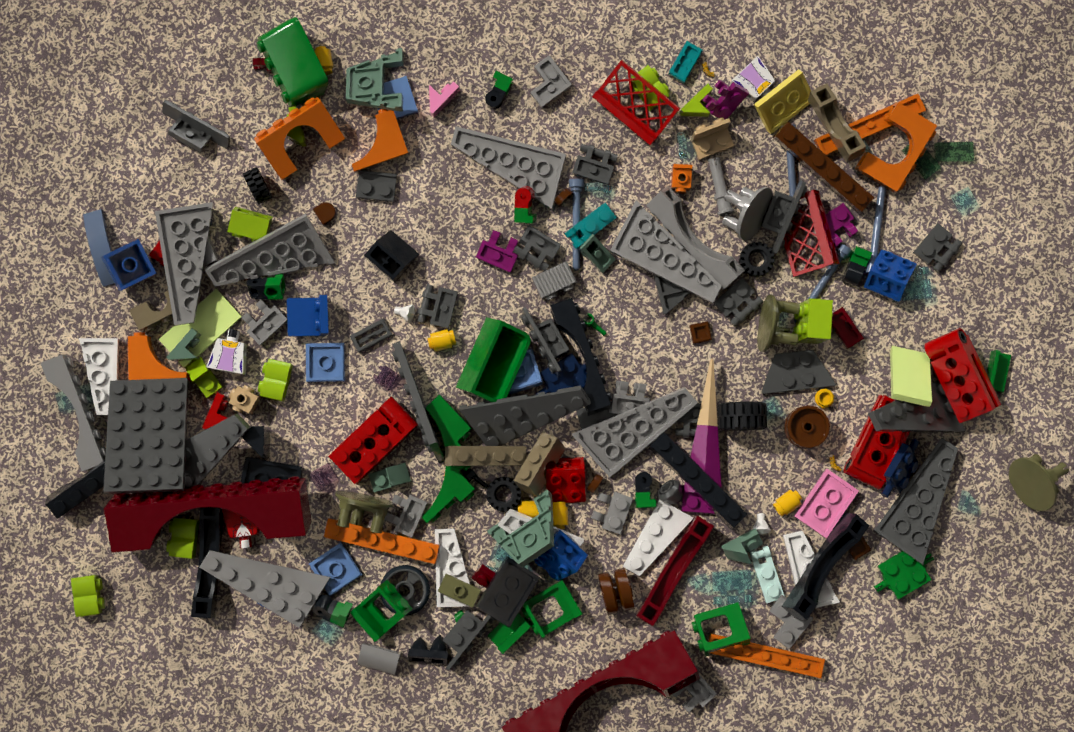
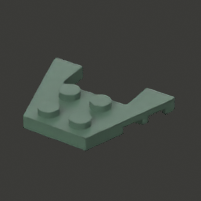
M396 49V52L390 55L383 54L380 59L372 62L367 60L347 68V103L402 112V93L384 95V69L404 66L403 49Z
M549 490L534 498L539 514L511 534L499 527L498 524L487 530L521 567H524L554 547L552 493Z

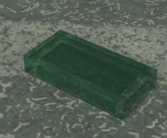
M973 142L934 143L935 162L974 161Z
M909 145L902 150L905 155L908 153ZM927 149L921 158L918 157L915 162L917 164V171L925 180L941 168Z

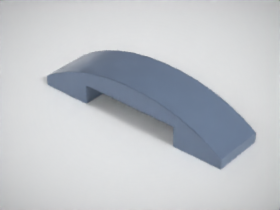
M100 209L83 214L88 244L103 287L115 284L101 258L112 252L103 211Z

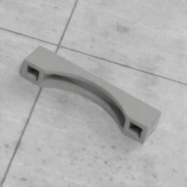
M669 186L662 189L646 205L650 212L662 222L664 228L669 230L688 253L721 285L722 290L745 271L732 256L712 250L696 237L685 219L681 199Z
M60 355L41 362L40 364L47 381L55 385L67 396L76 411L79 422V440L75 455L81 470L86 471L96 467L105 460L106 448L101 445V434L98 429H95L93 424L95 418L86 406L88 400L86 395L81 393L79 387L81 382L79 377L73 372L74 363L71 357Z

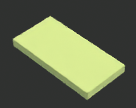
M215 289L197 305L194 323L173 326L159 340L171 352L190 329L193 328L201 336L199 337V343L194 348L190 347L189 350L198 357L217 338H220L237 323L242 316L218 289ZM194 360L178 362L185 368Z
M892 346L890 350L891 399L930 407L932 403L930 358L924 352Z

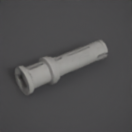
M716 157L715 162L714 158L709 159L708 163L716 192L714 200L717 201L719 210L717 214L718 216L730 215L734 213V209L731 207L730 202L724 200L725 194H729L725 185L720 157Z

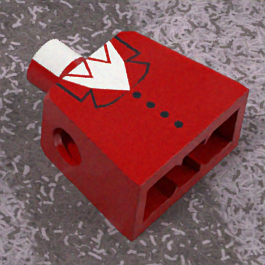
M222 508L229 537H239L240 549L252 547L251 535L260 534V529L244 516Z

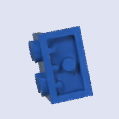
M881 250L869 271L864 288L900 302L917 264L889 251Z
M319 295L318 298H288L286 300L287 331L289 337L327 336L329 333L327 295Z
M558 530L554 534V547L534 559L538 566L545 569L551 578L559 581L578 572L588 555L566 534Z

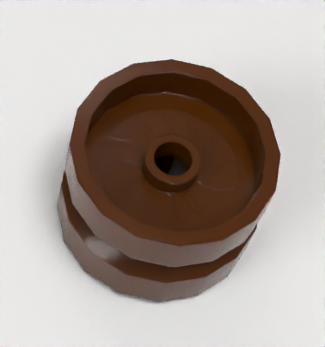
M807 405L790 412L784 421L783 429L785 437L792 445L797 448L807 449L819 446L826 440L829 435L830 423L824 411L815 406ZM806 423H808L807 427H809L810 430H805L804 425Z
M625 568L614 571V583H612L608 572L598 574L608 616L618 613L617 601L619 600L624 611L635 609L632 598L633 591Z

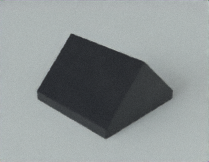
M250 426L251 428L242 438L261 457L267 460L270 457V430L265 426Z

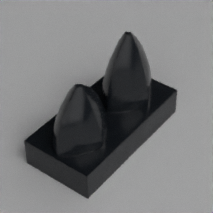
M439 635L433 641L430 650L427 649L425 641L419 637L408 651V661L447 665L448 651L443 637Z

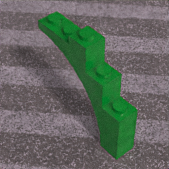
M440 395L426 407L442 434L445 447L461 446L458 441L461 439L463 442L471 435L469 432L471 427ZM446 466L440 492L433 505L422 517L426 523L429 521L434 523L441 516L439 512L444 507L448 509L455 503L454 497L460 502L462 500L467 502L474 495L472 491L475 488L460 473L461 470L465 472L470 466Z

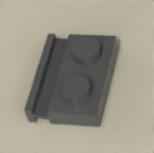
M359 170L356 198L394 202L397 174Z

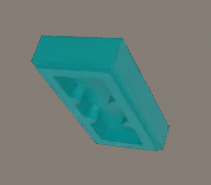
M686 41L668 75L685 83L703 49Z

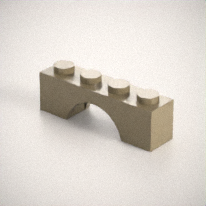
M828 83L811 91L808 101L845 162L848 163L863 155L866 145L857 130L851 129L845 122L839 110L837 98Z
M526 446L445 447V466H522L526 460Z

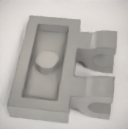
M263 300L255 304L265 314L257 322L249 313L241 317L251 327L246 332L260 346L287 322L285 315L275 305L270 309Z
M616 381L617 394H611L613 402L610 403L609 413L621 414L649 402L650 398H644L647 384L634 383L633 390L635 396H627L629 382Z
M614 492L612 497L599 493L597 500L610 505L606 515L593 511L591 518L603 522V529L621 534L633 498Z
M394 495L392 502L403 506V511L400 517L387 512L385 520L396 525L394 531L412 538L427 502L412 495H409L408 499Z
M700 674L699 680L673 694L674 697H677L686 689L692 695V698L682 705L687 712H690L698 703L701 707H704L717 695Z

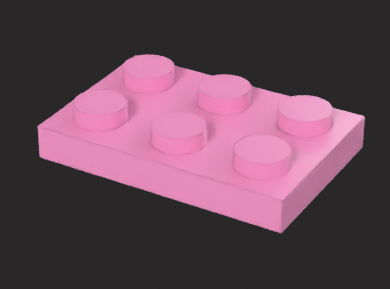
M825 469L794 514V517L824 538H827L859 490L829 469Z

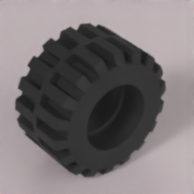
M744 401L725 402L718 405V429L723 431H749L767 428L766 403Z

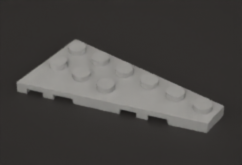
M455 127L451 142L452 147L518 189L523 186L531 187L534 190V199L552 210L566 154Z
M636 200L610 252L713 304L721 285Z
M213 202L155 211L174 326L195 322Z
M304 214L206 267L205 272L214 286H220L249 278L256 279L264 275L271 276L297 271L305 267L312 268L326 263L333 264L335 261L307 214Z
M684 387L572 433V436L602 470L611 477L698 402Z
M209 550L199 567L299 628L330 579L328 576Z

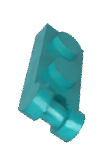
M605 202L564 234L567 238L571 239L572 245L576 249L592 234L595 235L617 217ZM579 231L582 237L579 238L576 232Z

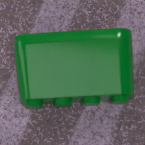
M297 17L283 22L258 37L256 42L257 48L260 53L263 52L266 67L268 70L271 69L274 75V83L277 87H280L282 91L281 96L285 104L288 103L289 107L305 103L310 98L320 97L325 94L328 87L327 76Z
M486 317L456 388L489 402H496L497 399L507 398L529 348L530 336L504 321Z

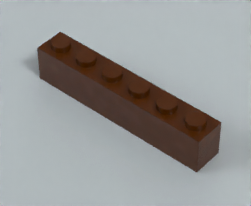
M786 122L772 137L856 212H862L874 199L868 191L789 122Z

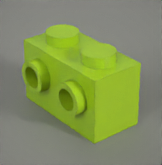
M235 207L231 213L227 232L232 233V236L237 238H243V236L251 238L250 240L254 242L269 234L273 216Z

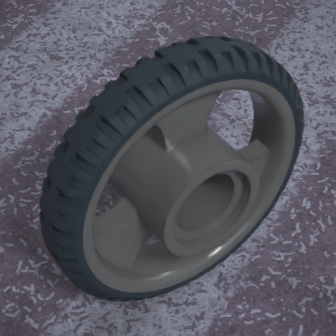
M400 565L389 570L383 577L381 584L386 580L389 581L397 573L408 572L407 580H403L395 586L398 593L408 601L412 608L405 615L408 616L419 612L426 605L430 596V585L427 577L420 569L410 565ZM418 580H421L423 585V596L420 602L413 598L415 593L414 583ZM402 585H407L410 588L409 595L404 596L400 593ZM381 595L380 597L385 607L396 614L397 612Z

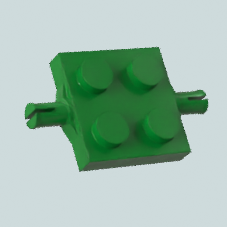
M903 551L879 564L877 567L882 574L883 581L875 585L874 589H877L876 592L879 593L888 588L898 600L931 581L930 576L926 572L925 565L934 561V558L931 557L932 554L926 555L923 565Z

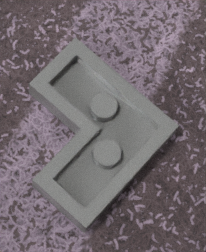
M550 55L534 66V69L544 82L531 91L530 94L541 108H544L572 87L571 82Z
M781 594L769 610L784 622L773 638L790 649L811 623L813 617L810 616L808 620L794 618L781 607L787 599Z

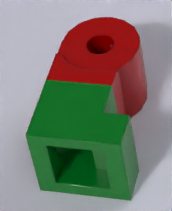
M523 186L515 193L514 222L533 224L536 222L537 214L531 213L532 200L535 194L534 190L529 186Z

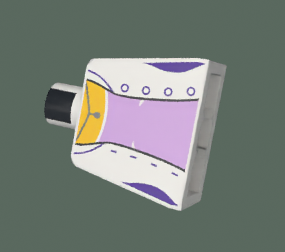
M757 56L732 79L730 85L734 82L747 89L749 92L747 98L754 103L771 91L769 88L773 86L775 80Z
M229 329L227 340L217 338L207 363V368L246 375L247 344L238 342L240 331Z

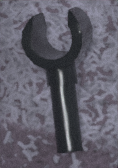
M468 469L463 473L468 482L475 479L484 488L487 489L489 486L472 469Z

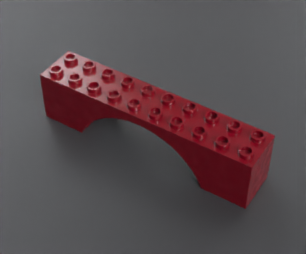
M298 476L290 477L288 480L273 478L266 482L253 480L244 484L242 482H233L230 485L216 483L210 487L196 485L184 489V491L115 494L104 507L111 553L151 549L167 521L179 513L200 507H217L236 512L255 524L266 539L306 536L312 523L306 478Z
M668 630L662 633L656 641L650 640L643 644V648L640 650L628 652L624 659L612 661L608 664V668L594 671L591 674L592 677L586 680H578L574 683V687L568 690L567 688L562 689L551 700L547 698L539 703L540 706L535 709L529 708L525 710L519 718L516 719L514 717L505 722L506 725L502 729L504 732H566L571 718L583 702L603 689L625 684L639 685L653 689L667 698L700 679V676L675 630L672 632Z

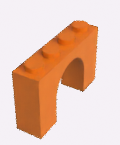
M318 97L310 98L304 103L303 107L293 109L289 112V116L283 120H276L272 127L259 131L256 134L257 137L254 138L281 180L297 171L284 147L285 138L293 128L301 125L313 127L318 131L329 149L345 139Z
M896 102L884 120L906 134L909 141V150L906 157L897 164H889L869 152H864L855 167V170L885 186L892 192H898V190L901 191L907 182L905 178L908 173L911 174L917 165L915 164L917 158L923 156L927 149L925 145L928 140L931 141L937 132L935 131L936 124L903 104Z

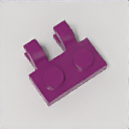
M719 80L715 87L719 89L718 93L721 97L716 100L707 94L702 100L707 103L706 108L709 109L713 116L726 120L749 95V92L734 82L728 86Z
M844 203L826 214L835 248L842 242L841 238L835 234L837 230L843 227L849 238L858 232L857 228L851 223L854 217Z
M493 230L489 241H482L475 258L511 273L518 257L517 254L513 253L518 240L511 237L505 250L496 246L501 234Z

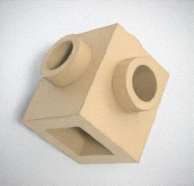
M246 385L243 388L237 386L236 389H232L229 395V403L233 405V410L241 414L243 411L253 414L261 397L253 394L255 390Z

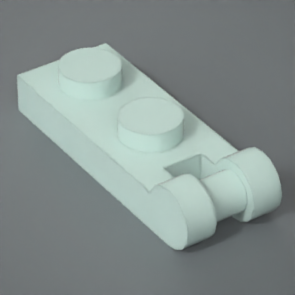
M762 547V550L749 551L765 602L776 601L781 594L784 596L769 547ZM765 557L766 562L759 564L758 559Z

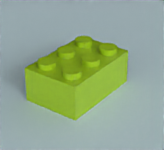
M809 298L800 303L799 313L793 314L797 322L796 326L793 327L792 334H798L797 343L819 344L831 339L833 300Z

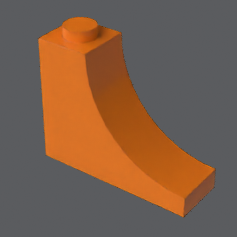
M378 110V114L375 115L377 122L375 142L371 150L361 160L352 164L354 172L408 154L393 110Z
M136 332L134 336H128V380L188 378L190 381L187 372L173 371L158 359L152 347L151 337L145 335L144 332Z

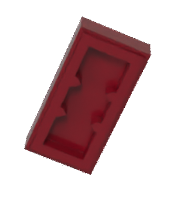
M843 307L832 313V328L846 349L864 339Z

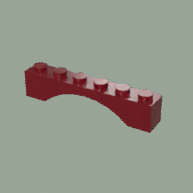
M695 515L635 614L637 617L654 626L676 585L707 539L714 525Z

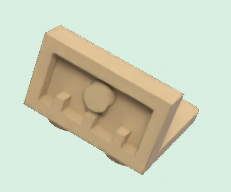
M719 118L713 121V124L710 126L704 124L695 128L696 131L693 132L690 140L698 160L734 147L728 131L731 123L730 118L726 120Z

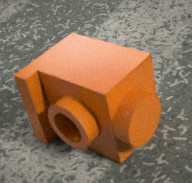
M673 164L671 189L675 190V193L683 194L690 191L692 165ZM680 175L685 176V181H680L678 177Z

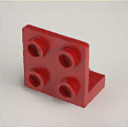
M584 457L560 458L557 464L548 462L546 465L547 490L552 493V502H585Z

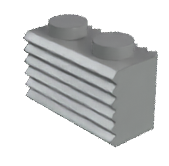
M567 261L532 277V281L541 299L546 298L547 301L557 297L556 293L562 290L565 293L574 289V284L577 282Z

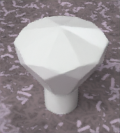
M412 304L405 307L396 306L394 313L401 315L406 322H412L415 316V306Z
M763 513L757 514V521L752 530L756 528L760 535L770 533L771 531Z

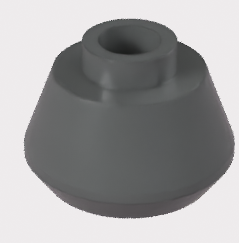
M678 480L665 482L658 491V498L670 505L678 504L683 498V490Z

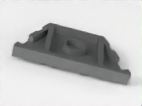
M653 274L663 315H665L686 298L690 292Z
M814 350L774 354L761 394L836 385Z

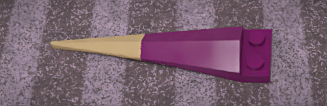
M712 358L709 363L690 458L721 488L714 360ZM684 482L681 511L715 514L707 503Z

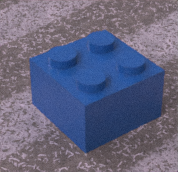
M139 239L101 257L119 291L156 274Z

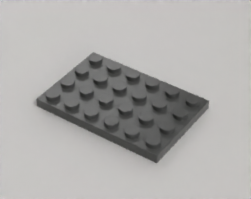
M188 378L110 381L103 490L105 494L184 491Z

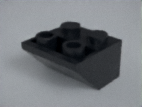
M390 230L378 239L364 256L391 281L396 283L420 254Z

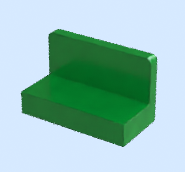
M1000 350L991 351L987 375L994 390L1003 393L1011 355L1000 353Z
M518 613L510 627L500 623L488 634V637L498 647L497 649L504 654L531 625Z

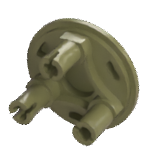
M774 295L766 297L760 313L757 344L760 352H765L772 344L778 345L781 343L796 346L798 334L788 333L790 328L779 327V316L781 312L798 314L800 309L799 303L778 300Z
M1034 454L1029 458L1021 457L1014 460L1009 467V480L1018 498L1025 505L1037 511H1047L1052 508L1056 503L1057 494L1059 493L1055 483L1060 477L1069 473V468L1063 470L1067 465L1061 462L1052 469H1046L1041 465L1042 458L1038 454Z
M335 492V496L340 500L339 507L341 508L338 526L349 528V523L362 525L365 510L374 514L370 531L382 533L385 516H387L388 509L393 507L391 501L357 492Z

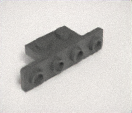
M167 100L163 102L162 113L176 120L168 130V135L200 153L210 141L228 149L230 136L225 131L213 127L209 122L197 118L193 113L183 110L175 103Z
M800 179L793 197L775 190L762 221L761 227L778 233L772 246L773 253L777 254L779 250L783 249L785 244L784 236L786 232L789 233L793 224L791 219L793 214L796 215L800 207V204H798L800 197H804L807 191L806 182Z
M526 307L522 308L521 320L525 326L528 325L531 331L529 333L532 340L538 342L541 356L547 358L550 372L552 374L555 373L557 378L561 377L562 370L555 359L569 353V348L551 318L536 325Z
M468 609L443 639L446 644L457 652L447 665V670L451 667L455 669L461 662L459 658L461 654L469 652L474 645L472 640L475 637L480 638L486 630L484 625L488 621L492 623L494 618L487 615L481 621Z

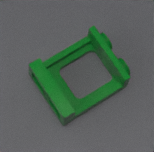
M386 580L356 606L350 614L373 641L376 642L409 613L412 608L408 601L398 593L395 586ZM381 595L397 612L390 619H387L374 604L375 600Z
M563 580L525 601L523 604L524 608L521 609L526 619L531 618L534 623L531 627L536 636L540 634L542 638L573 618L582 615L581 610ZM554 596L563 610V615L542 627L532 613L531 608L547 597Z
M739 602L694 615V622H691L694 634L698 633L700 640H697L700 652L704 651L705 657L709 656L710 652L742 643L743 646L750 644L751 638ZM720 616H726L732 635L707 642L701 623Z

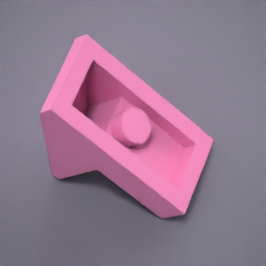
M454 81L451 85L447 84L441 90V95L429 85L430 113L433 118L460 91L459 86Z

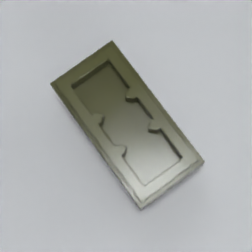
M447 573L438 589V592L472 608L481 589Z

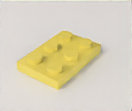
M797 70L754 104L766 130L770 134L810 104L808 98L811 89L803 72Z

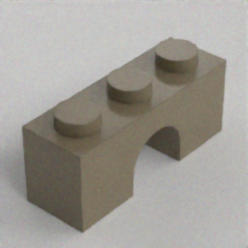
M168 291L164 292L167 305L162 311H154L151 304L147 301L129 310L139 331L149 333L157 329L156 325L162 322L163 324H168L173 321Z
M542 432L513 481L522 491L538 497L547 481L544 478V469L547 463L557 464L566 449L557 437Z

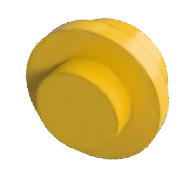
M821 389L815 394V402L821 408L830 407L834 402V395L828 389Z

